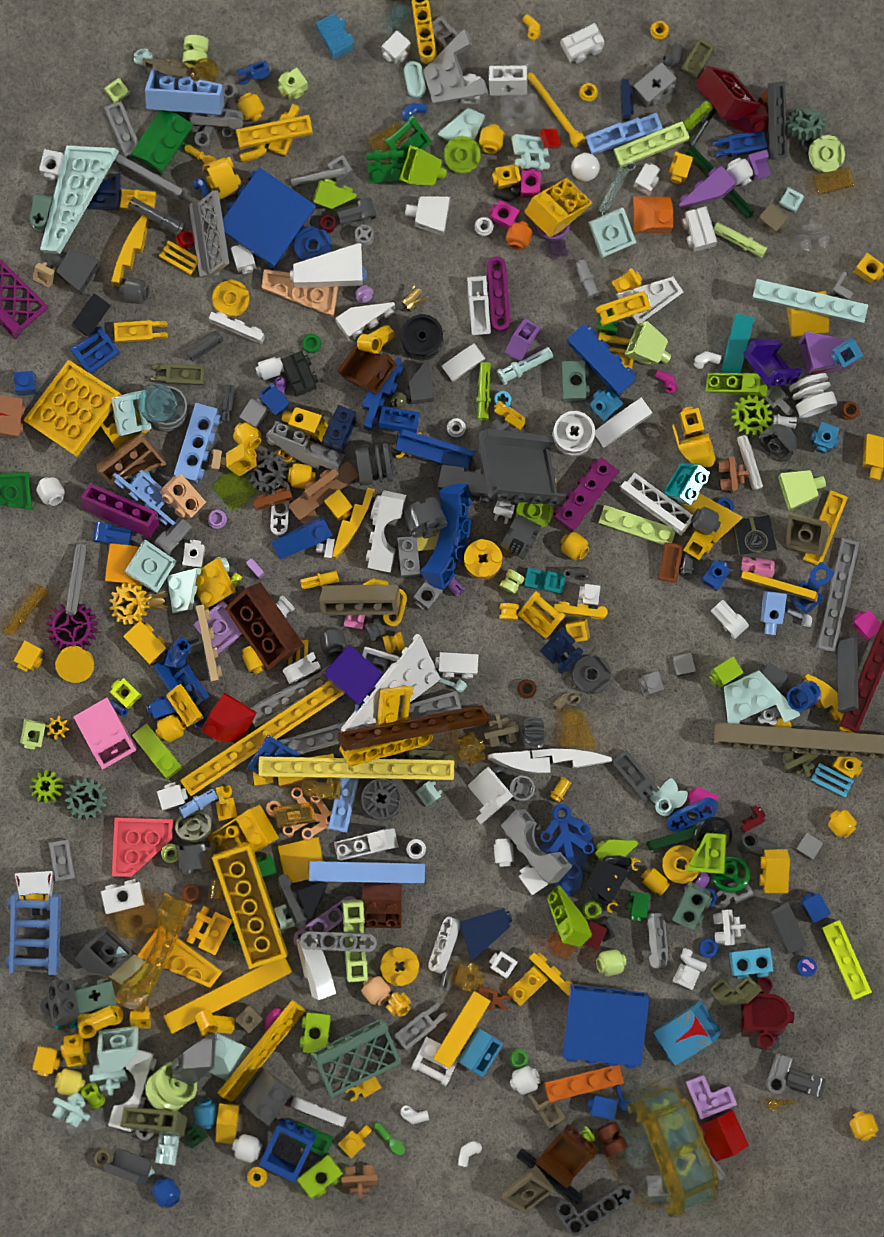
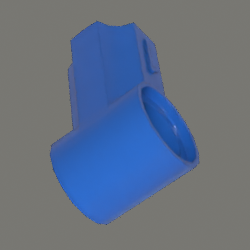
M96 522L92 541L95 543L100 541L105 542V544L130 545L132 530L114 527L108 523Z
M180 638L174 641L171 649L166 650L163 665L180 670L184 667L191 646L187 639Z

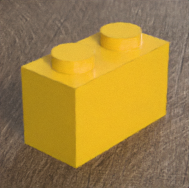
M139 621L123 637L152 666L166 653L167 648L165 646L167 643L161 636L158 638L152 633L154 629L147 622L143 624Z
M764 850V857L760 858V867L763 869V874L759 875L760 886H763L764 893H788L790 870L788 850Z

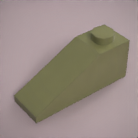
M124 1107L120 1127L165 1136L184 1137L187 1117L176 1111Z

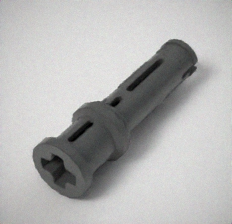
M132 197L131 201L134 204L129 202L128 208L158 223L159 228L169 230L174 236L180 234L184 226L183 221H177L170 217L169 213H161Z

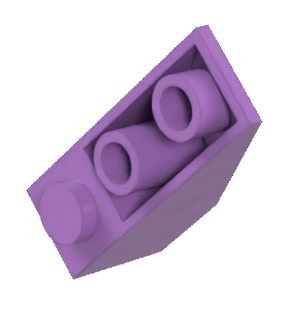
M722 166L719 168L715 167L708 173L709 177L705 181L700 180L694 186L695 190L691 194L686 193L680 199L681 203L679 206L683 209L723 198L737 183Z

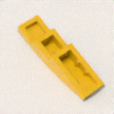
M144 215L137 221L122 247L112 278L113 286L121 287L124 269L132 270L135 252L143 254L149 218Z
M367 487L363 505H354L350 522L342 520L332 559L337 560L359 531L369 511L375 489Z

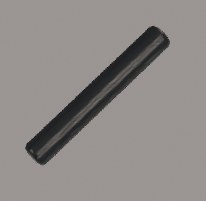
M520 1149L516 1155L519 1160L531 1169L537 1166L551 1185L576 1204L582 1200L583 1195L571 1185L565 1188L536 1164V1158L524 1149Z

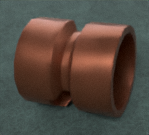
M616 1121L593 1132L598 1143L603 1144L601 1149L606 1158L628 1147L624 1136L619 1135L621 1130Z

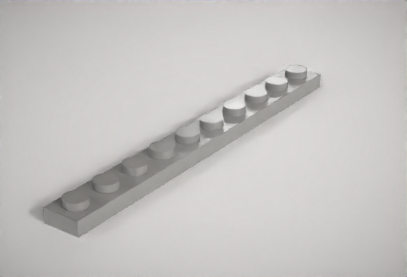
M457 691L411 703L409 708L410 719L462 709ZM402 709L398 711V716L401 715ZM346 722L279 741L299 752L300 755L339 745L337 734L341 732L340 729Z

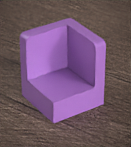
M767 150L750 154L747 158L754 171L753 181L771 175L767 163L769 158Z

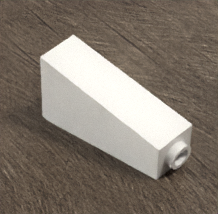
M361 243L293 264L294 270H290V282H294L295 288L362 286Z

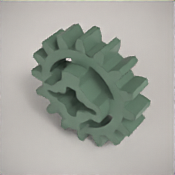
M803 108V110L796 109V113L790 112V116L786 117L787 133H792V137L798 136L799 140L802 137H805L806 140L811 137L816 139V135L822 136V132H825V115H820V111L813 112V108L809 111L806 108Z
M84 778L83 783L76 780V786L70 785L72 791H66V794L70 795V798L65 799V802H70L67 809H73L71 813L73 816L78 813V819H82L85 816L86 820H89L91 815L96 819L97 812L103 814L101 807H107L103 803L104 800L108 799L107 796H103L106 789H100L102 785L100 782L95 785L94 779H91L90 783L87 778ZM87 786L84 791L77 792L80 788ZM94 789L98 792L99 799L95 798L93 794ZM89 794L88 797L95 802L90 801L84 804L85 801L79 798V796L86 797ZM74 799H77L79 802V810L75 806ZM97 806L94 810L87 812L89 807Z

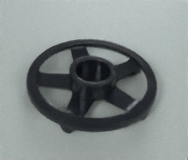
M710 817L702 821L692 837L695 851L698 849L697 841H702L706 835H698L705 824H707V833L722 834L725 830H729L727 850L732 840L730 824L721 817ZM712 821H721L724 825L715 830Z

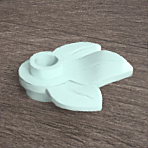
M672 778L667 780L659 788L658 792H655L652 787L650 788L654 794L650 799L655 803L656 811L662 816L672 814L674 809L682 807L688 798V792L678 791V786ZM663 804H668V809L663 810Z

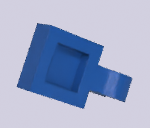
M266 60L248 65L249 68L237 70L238 76L245 75L243 79H239L240 85L247 84L250 78L260 80L271 75Z

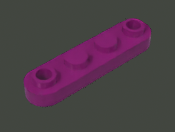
M492 257L487 264L491 326L494 330L503 332L510 325L506 263L501 257ZM499 265L500 269L494 270L493 266ZM501 319L504 321V324L498 325L497 321Z

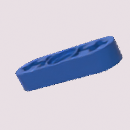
M706 797L669 815L667 827L673 832H680L716 814L718 803L715 799ZM693 811L698 817L691 818L687 813Z

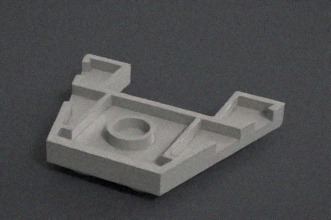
M465 29L423 70L432 101L436 105L456 102L465 98L473 99L476 96L484 97L489 95L485 81L482 78L466 86L457 59L458 54L473 46L469 33Z

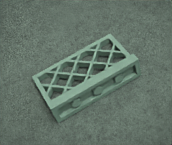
M381 1018L310 1053L331 1098L401 1063L388 1032L387 1024ZM384 1034L386 1037L384 1047L375 1045L377 1037ZM363 1044L370 1046L366 1056L357 1053L359 1047ZM373 1047L382 1050L379 1060L370 1058ZM386 1051L392 1053L395 1059L388 1064L382 1062ZM345 1053L352 1054L348 1065L340 1062L342 1055ZM356 1056L364 1058L361 1069L352 1066ZM368 1060L377 1063L375 1070L372 1072L365 1071ZM329 1061L335 1063L331 1074L324 1072L322 1067L323 1064ZM338 1065L347 1067L343 1078L335 1075ZM351 1069L359 1071V1075L354 1081L347 1079ZM333 1078L342 1080L340 1087L332 1091L330 1085Z

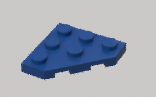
M572 825L568 827L570 832L586 843H591L592 834L590 832L587 835H581L576 827ZM582 826L581 832L587 833L588 828L586 826ZM560 833L552 837L551 841L539 845V849L544 853L550 850ZM571 842L575 864L581 868L588 855ZM562 844L558 852H561L566 858L564 844ZM590 845L585 846L586 852H589ZM571 868L569 873L575 875L576 869ZM581 870L580 876L576 879H570L565 874L559 882L554 883L555 887L560 885L565 893L570 896L581 888L584 871Z

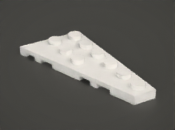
M416 633L412 638L414 641L408 648H404L401 652L403 655L396 663L389 667L374 686L376 689L370 696H366L363 700L365 703L358 711H354L342 726L341 732L377 725L380 690L406 685L412 686L414 690L413 695H411V702L441 680L419 634ZM400 695L399 710L402 709L403 695Z

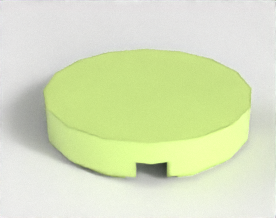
M820 136L810 145L809 160L812 166L819 172H834L844 162V146L835 136Z

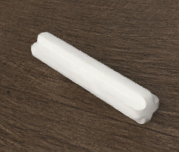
M747 435L737 438L746 471H749L748 477L752 490L761 489L763 485Z

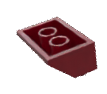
M706 66L696 82L700 93L709 100L712 107L716 108L719 112L718 115L725 120H738L759 109L761 106L732 71Z

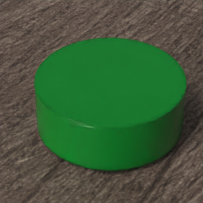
M315 334L306 335L302 341L303 349L308 353L318 352L321 348L320 338Z

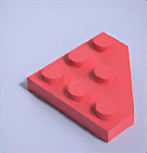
M115 818L112 876L133 877L165 845L173 840L174 820Z

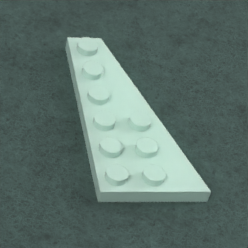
M66 146L40 248L43 253H61L119 153L116 148Z

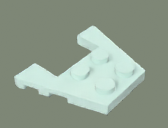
M760 670L724 686L728 724L741 725L740 720L774 705L777 706L784 723L800 716L799 711H795L789 706L787 699Z

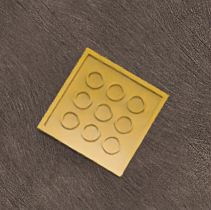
M68 360L23 421L78 457L112 411L111 398L121 394Z

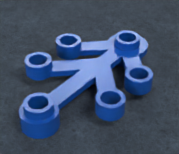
M559 804L553 808V820L546 831L541 833L540 839L545 843L551 841L552 833L560 824V835L550 850H547L545 853H556L564 844L566 859L572 865L571 868L576 869L575 875H571L568 871L566 876L570 879H576L581 874V868L575 864L571 842L580 847L583 853L587 855L593 853L594 846L570 832L568 823L576 827L581 835L589 834L590 826L581 823L571 816V810L567 805ZM560 810H563L565 812V816L563 818L558 816V812ZM582 826H586L588 828L587 833L581 832ZM544 833H548L550 835L549 840L543 839ZM586 845H590L592 847L591 852L585 851L584 848Z

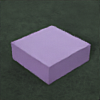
M249 559L246 562L258 579L264 576V571L253 559Z

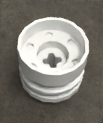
M826 373L804 377L789 387L791 393L797 392L792 396L794 400H803L796 405L800 418L822 413L838 404L834 392H824V390L831 386L830 382H824L828 379Z

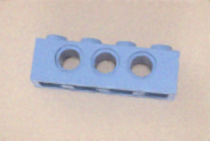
M195 403L174 476L182 474L188 482L195 484L198 483V480H202L205 469H202L204 462L208 461L210 451H208L209 443L213 444L215 439L213 430L220 422L221 415H218L219 411L217 408ZM202 422L209 424L206 430L199 429V425ZM197 440L203 441V445L200 448H195L193 444ZM191 458L198 460L195 466L188 465V461Z

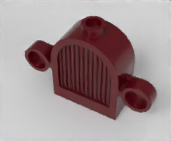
M762 977L757 982L762 991L749 1003L741 1004V1036L759 1037L757 1040L758 1046L763 1050H769L774 1044V1038L780 1036L785 1031L788 1023H794V1012L790 1010L788 1003L782 997L769 994L773 983L769 978Z

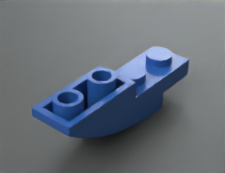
M400 358L394 360L397 367L376 395L368 392L362 407L368 411L364 423V429L372 431L373 426L377 427L379 421L377 412L378 409H382L385 398L382 397L390 398L391 393L394 394L397 390L398 383L395 381L397 375L401 376L404 365H401Z

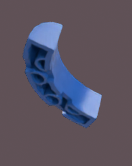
M453 484L439 491L441 509L448 525L440 529L435 549L429 561L422 568L421 573L430 585L444 590L455 575L453 571L457 563L462 562L467 548L471 528V519L468 518V506H471L468 484Z

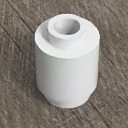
M280 357L260 361L258 366L255 367L258 377H262L263 380L281 375L280 373L285 372Z
M510 838L495 840V863H499V867L511 866V862H515L513 843H511Z
M414 839L407 845V854L412 859H420L425 855L426 846L421 840ZM414 846L420 848L419 853L416 854L412 851Z

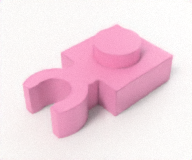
M749 557L742 558L741 570L754 571V574L773 578L775 561L756 558L755 560Z

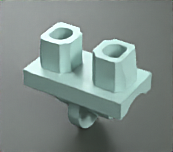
M94 1065L90 1081L100 1086V1091L108 1090L110 1096L113 1095V1089L120 1088L119 1082L128 1081V1074L124 1068L114 1073H101L100 1065Z
M80 1093L68 1096L67 1100L69 1103L55 1097L53 1103L57 1107L52 1114L55 1118L64 1122L68 1113H70L66 1122L76 1128L82 1119L89 1120L90 1115L82 1112L81 1107L85 1106V1102Z
M159 1134L155 1163L176 1164L179 1137Z

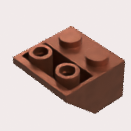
M363 883L364 928H401L402 884Z

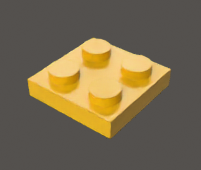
M217 558L203 566L200 575L197 574L195 585L198 587L196 593L201 604H204L205 609L213 607L236 593L221 558Z

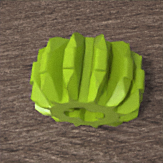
M45 770L44 777L38 772L37 776L39 779H31L36 783V785H30V789H36L31 795L33 797L38 795V802H41L44 798V803L48 804L49 797L55 802L54 794L62 795V793L57 791V789H63V785H57L62 779L60 777L55 779V772H52L49 776V771ZM45 782L47 784H51L49 786L48 792L46 790H42V788H44Z

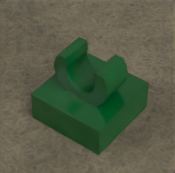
M194 1122L185 1129L183 1138L193 1149L208 1136L202 1127Z

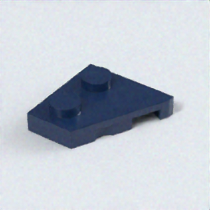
M120 173L115 174V177L106 181L102 180L86 209L120 210Z

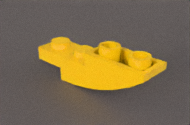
M807 674L802 678L804 681L815 682L821 690V698L815 706L821 708L822 711L829 707L831 709L829 711L830 716L840 724L844 713L838 711V692L812 675ZM839 727L840 732L854 733L843 727Z

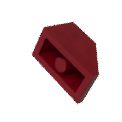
M759 102L761 104L759 109L738 120H726L727 126L749 134L768 131V114L763 102Z

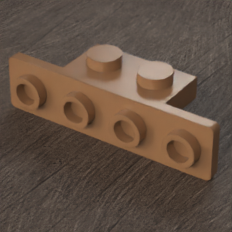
M348 461L342 464L338 471L335 468L331 471L327 469L320 475L321 479L317 482L311 481L304 487L306 490L303 494L290 503L288 508L298 520H301L323 504L324 500L338 489H343L359 475Z

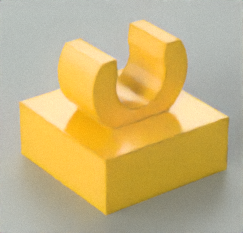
M138 1006L134 1007V1012L130 1011L131 1026L151 1029V1016L148 1006H145L144 1012H138Z

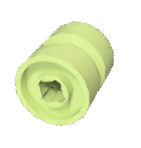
M188 35L184 38V50H186L183 53L184 66L189 68H205L207 66L206 52L208 51L209 40L206 37Z

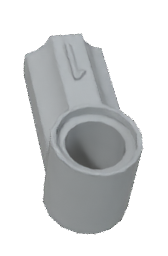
M178 517L175 524L171 525L167 531H164L154 544L164 553L171 556L174 548L179 547L180 541L192 529V526L183 518Z
M775 1054L770 1074L765 1084L766 1089L770 1093L778 1094L784 1091L792 1058ZM773 1079H777L780 1082L778 1090H774L771 1087Z

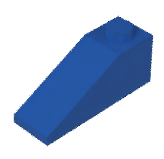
M320 516L277 538L271 544L279 559L315 546L333 535L324 518Z

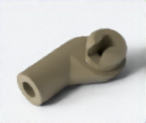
M564 693L552 704V707L555 711H559L564 706H577L581 702V697L578 694Z

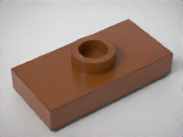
M664 542L658 580L677 583L684 545Z

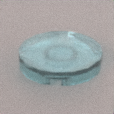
M153 384L146 387L138 398L140 413L151 422L159 423L166 421L176 410L177 402L173 395L174 393L171 389L161 384Z

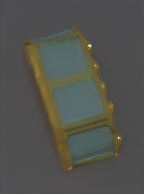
M676 1087L663 1088L626 1104L629 1113L637 1111L639 1117L637 1122H642L668 1189L670 1196L666 1199L667 1202H671V1206L665 1208L668 1217H678L683 1215L685 1211L700 1204L716 1200L719 1183L717 1168L710 1157V1149L705 1144L703 1131L696 1120L694 1108L691 1107L690 1102Z

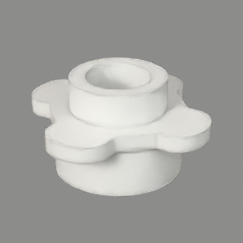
M767 708L761 711V715L758 717L759 723L770 724L771 726L776 725V716L779 714L778 708Z

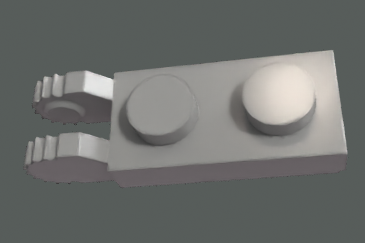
M222 109L221 114L215 115L192 113L190 122L200 126H229L232 129H240L243 127L245 117L241 111Z
M647 914L649 946L652 953L649 957L650 966L655 969L659 967L665 968L669 962L665 914Z
M438 1002L426 1012L423 1011L394 1035L405 1051L432 1031L440 1021L448 1016L446 1012L441 1013L434 1021L428 1016L439 1008L440 1004Z

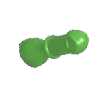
M375 1122L373 1125L374 1130L385 1139V1142H389L391 1151L396 1155H403L405 1153L403 1144L399 1140L393 1139L391 1137L392 1134L380 1122Z

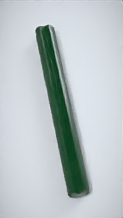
M694 146L689 147L686 155L693 157L692 161L709 177L708 173L714 167ZM734 188L725 195L745 218L748 219L754 214V210Z

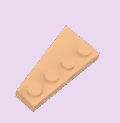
M264 269L262 290L334 317L338 286L295 288L294 282H290V273Z

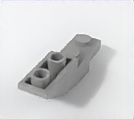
M276 421L269 433V437L284 451L317 470L321 465L331 470L335 468L338 471L344 460L345 454L310 441V434Z

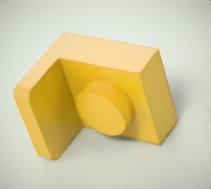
M631 268L626 274L612 281L611 284L618 294L641 287L642 278L637 271L634 272Z

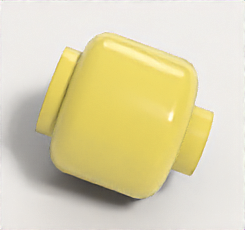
M63 1069L61 1073L58 1072L56 1075L54 1088H57L59 1094L72 1096L74 1093L82 1091L85 1080L82 1079L79 1071Z

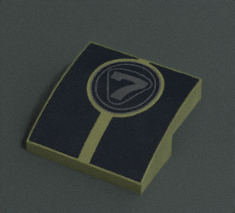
M770 515L743 518L733 527L739 557L777 551Z

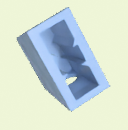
M763 591L760 621L765 622L764 634L776 635L777 624H783L787 594ZM774 610L775 617L770 618V612Z

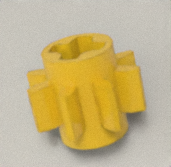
M58 716L57 720L50 718V725L45 726L50 729L47 735L55 734V740H58V736L66 738L64 733L70 731L69 728H66L68 720L61 722V716ZM59 723L62 726V730H58V733H56L53 727Z
M395 992L387 999L389 1004L386 1008L393 1016L397 1014L401 1017L409 1012L411 1001L404 992L401 995Z

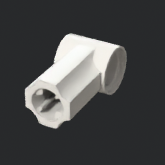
M724 600L711 610V613L724 625L725 631L728 630L732 634L731 637L733 639H736L749 627L747 621L741 615L736 614Z

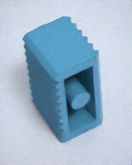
M336 13L316 23V29L333 60L352 51L353 43H355L351 33H347L344 29L346 27L342 17L338 18Z

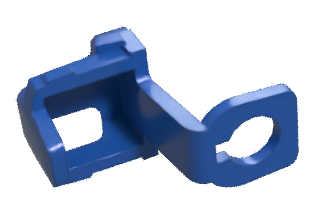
M820 562L811 571L808 583L803 580L798 585L799 587L816 591L818 594L817 602H814L805 610L812 601L803 598L797 601L793 599L795 596L790 595L789 599L798 611L808 614L817 604L820 605L824 600V597L819 593L820 586L826 585L834 576V572L823 562ZM820 569L826 570L827 577L817 581L815 579L817 571Z

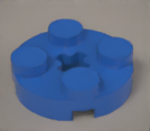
M314 226L303 228L298 232L294 243L297 257L301 261H305L330 253L332 246L330 236L325 230L315 228ZM309 242L318 243L315 250L308 248L310 246Z

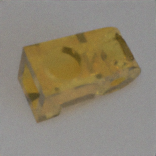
M327 777V783L307 779L302 784V792L306 796L315 799L340 800L342 780Z

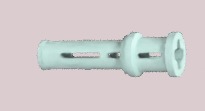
M546 347L518 363L512 362L510 366L502 370L498 369L497 374L502 384L506 385L508 381L516 377L520 378L523 372L552 359L553 354L550 348Z

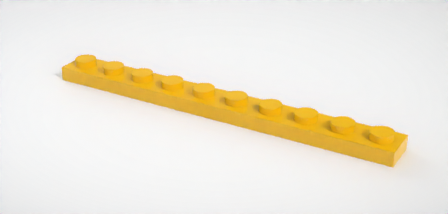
M330 681L326 682L180 780L190 796L194 795L254 755L268 734L278 739L344 695V693Z

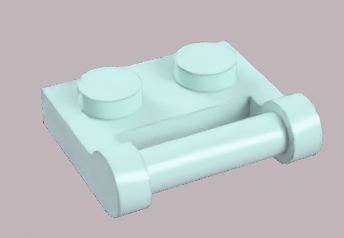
M137 391L111 398L117 434L119 436L152 429L151 422L148 420L145 402L146 391ZM137 399L141 419L140 424H137L133 404V400Z

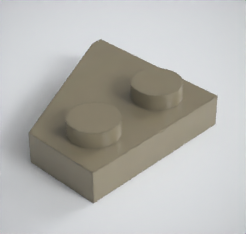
M166 57V60L143 58L142 66L152 67L153 70L167 75L186 77L187 69L181 65L182 63L177 62L175 58Z

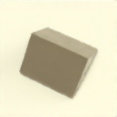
M790 513L785 548L822 556L831 529L826 521Z
M534 1166L509 1185L502 1193L501 1198L523 1213H526L555 1190L539 1168Z

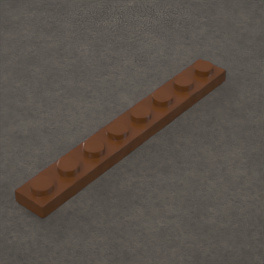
M480 705L339 732L337 739L343 751H349L488 724L489 716L484 707Z

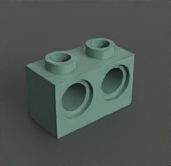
M689 881L675 909L672 920L692 930L695 929L696 925L700 926L704 917L702 912L704 908L708 909L712 901L710 890ZM698 894L702 896L703 899L701 901H695L692 899V896ZM690 911L694 914V917L687 918L684 916V913Z

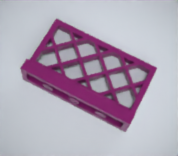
M0 259V325L16 339L26 327L48 309V306ZM11 276L14 279V285H3V277ZM3 289H14V298L2 297ZM24 289L27 292V298H16V290ZM2 301L14 302L13 310H4L2 308ZM16 302H27V311H16ZM29 303H38L41 308L38 311H29ZM15 314L27 315V320L20 325L15 320Z

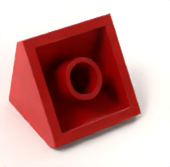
M733 1109L697 1125L706 1147L715 1161L732 1157L749 1146Z

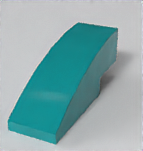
M735 314L721 372H741L745 357L743 353L748 346L754 317Z

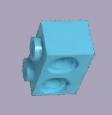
M770 948L729 952L732 976H737L738 979H746L749 974L756 973L757 977L769 976L768 972L773 971ZM759 957H763L766 961L763 968H759L756 964ZM741 959L746 962V968L743 971L737 968V962Z

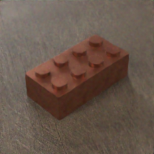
M261 582L246 588L225 607L268 671L283 664L304 645Z

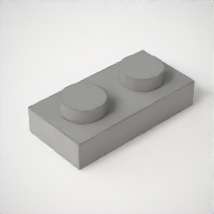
M63 840L49 843L55 882L76 878L70 841Z

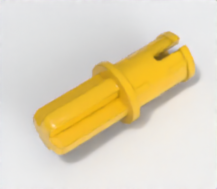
M336 570L323 574L317 573V576L300 580L302 589L317 586L322 588L324 585L339 582Z

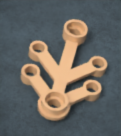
M299 787L293 788L291 791L292 798L298 802L301 808H310L312 820L286 824L283 827V834L286 837H291L295 831L312 821L320 823L311 829L305 828L302 831V838L304 840L310 841L314 835L322 830H330L328 829L329 822L327 819L331 817L332 811H329L322 801L321 793L314 791L310 795V801L316 804L321 814L313 812L303 797L302 789ZM299 791L301 795L296 797L293 793ZM318 795L320 798L315 801L312 797ZM271 801L266 806V812L272 818L277 817L276 812L294 809L281 806L277 801ZM275 805L278 809L276 811H272L270 807ZM291 828L292 832L286 833L285 829ZM310 832L311 836L305 837L304 833Z

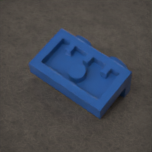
M382 406L378 428L393 431L404 429L416 433L420 412Z

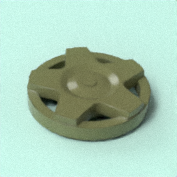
M200 810L190 814L196 815L193 818L189 817V815L186 818H183L182 815L177 818L175 830L181 840L195 844L205 839L211 833V819L208 814ZM205 818L208 821V824L203 823ZM180 822L183 824L181 828H179Z

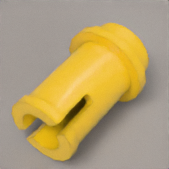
M561 777L555 789L550 791L551 795L549 797L558 803L561 800L563 801V796L572 783Z

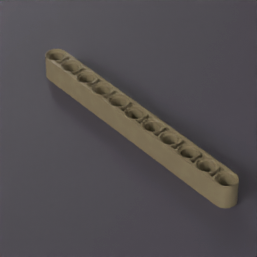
M719 723L714 726V745L716 747L884 760V735Z

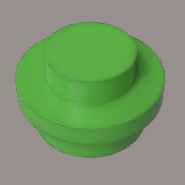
M515 1049L509 1055V1062L514 1068H523L528 1063V1054L523 1049Z

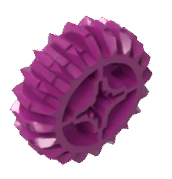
M84 603L79 608L77 607V612L84 615L87 622H77L74 615L66 613V608L63 604L59 605L60 611L54 608L53 611L56 615L49 614V618L53 621L46 622L48 626H52V628L46 630L47 633H53L48 637L49 640L56 639L53 645L56 647L60 644L59 650L61 651L65 646L66 648L69 646H80L83 650H85L83 644L86 643L88 646H91V642L88 641L89 638L96 640L92 632L98 633L99 631L93 628V626H97L99 623L98 621H92L96 618L95 614L89 615L92 609L88 608L85 610L86 605ZM67 614L66 622L57 627L61 617ZM72 622L74 625H78L74 628L73 633L70 629H66L71 626ZM87 628L86 634L77 641L79 631ZM58 632L69 633L72 642L62 640Z

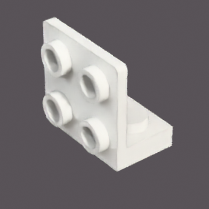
M489 767L484 769L468 785L469 789L484 805L479 810L481 814L476 818L480 824L491 817L513 797Z

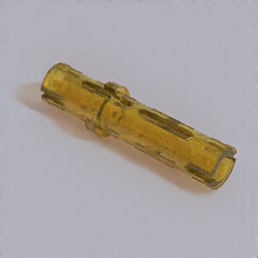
M38 584L20 609L12 614L13 617L3 630L13 637L19 627L27 622L28 616L48 591Z

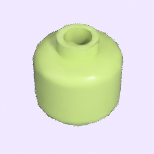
M617 949L603 951L596 959L598 971L607 977L621 974L624 971V966L627 964L625 955L621 954Z

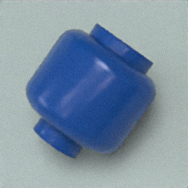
M162 1177L154 1182L151 1194L160 1207L171 1208L180 1201L181 1191L172 1178L164 1179Z

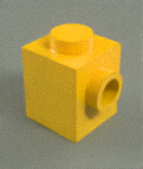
M695 530L683 551L700 560L704 552L708 554L714 544L711 541L714 536L712 534L705 535Z
M24 640L13 661L18 663L17 668L25 672L28 669L34 671L35 668L38 669L43 661L41 656L44 651Z
M38 1046L32 1070H36L38 1075L47 1077L49 1074H53L55 1070L58 1071L61 1059L58 1058L60 1050Z

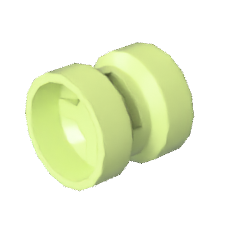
M508 569L506 578L501 581L499 587L510 594L516 595L519 584H522L525 578L519 573Z

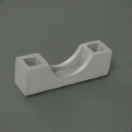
M525 809L514 810L501 825L506 836L512 839L517 845V849L527 857L529 864L536 868L543 881L548 884L559 882L571 869L572 865L561 852L546 854L540 850L534 837L537 823Z

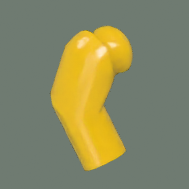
M265 144L255 146V150L241 153V161L244 163L265 155L267 152Z

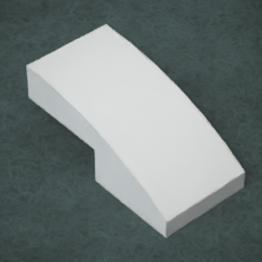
M472 344L442 365L450 379L455 381L486 358L476 344Z

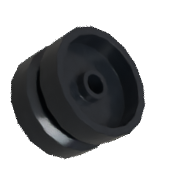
M425 314L415 315L408 319L402 328L401 342L403 349L408 356L415 360L425 361L435 357L441 350L443 342L442 327L437 319Z

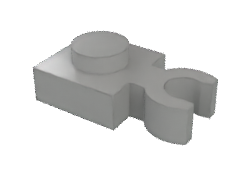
M343 154L327 164L330 168L329 170L320 171L325 172L345 167L347 175L354 172ZM347 175L338 176V177H333V178H336L337 181H340L341 179H343V178L346 177Z
M733 882L728 884V887L737 886L738 884ZM749 884L737 892L728 893L722 890L717 892L718 898L726 897V900L721 902L722 907L729 905L733 899L738 904L754 896Z

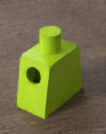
M410 145L399 180L409 184L434 186L437 178H445L446 169L441 167V159Z

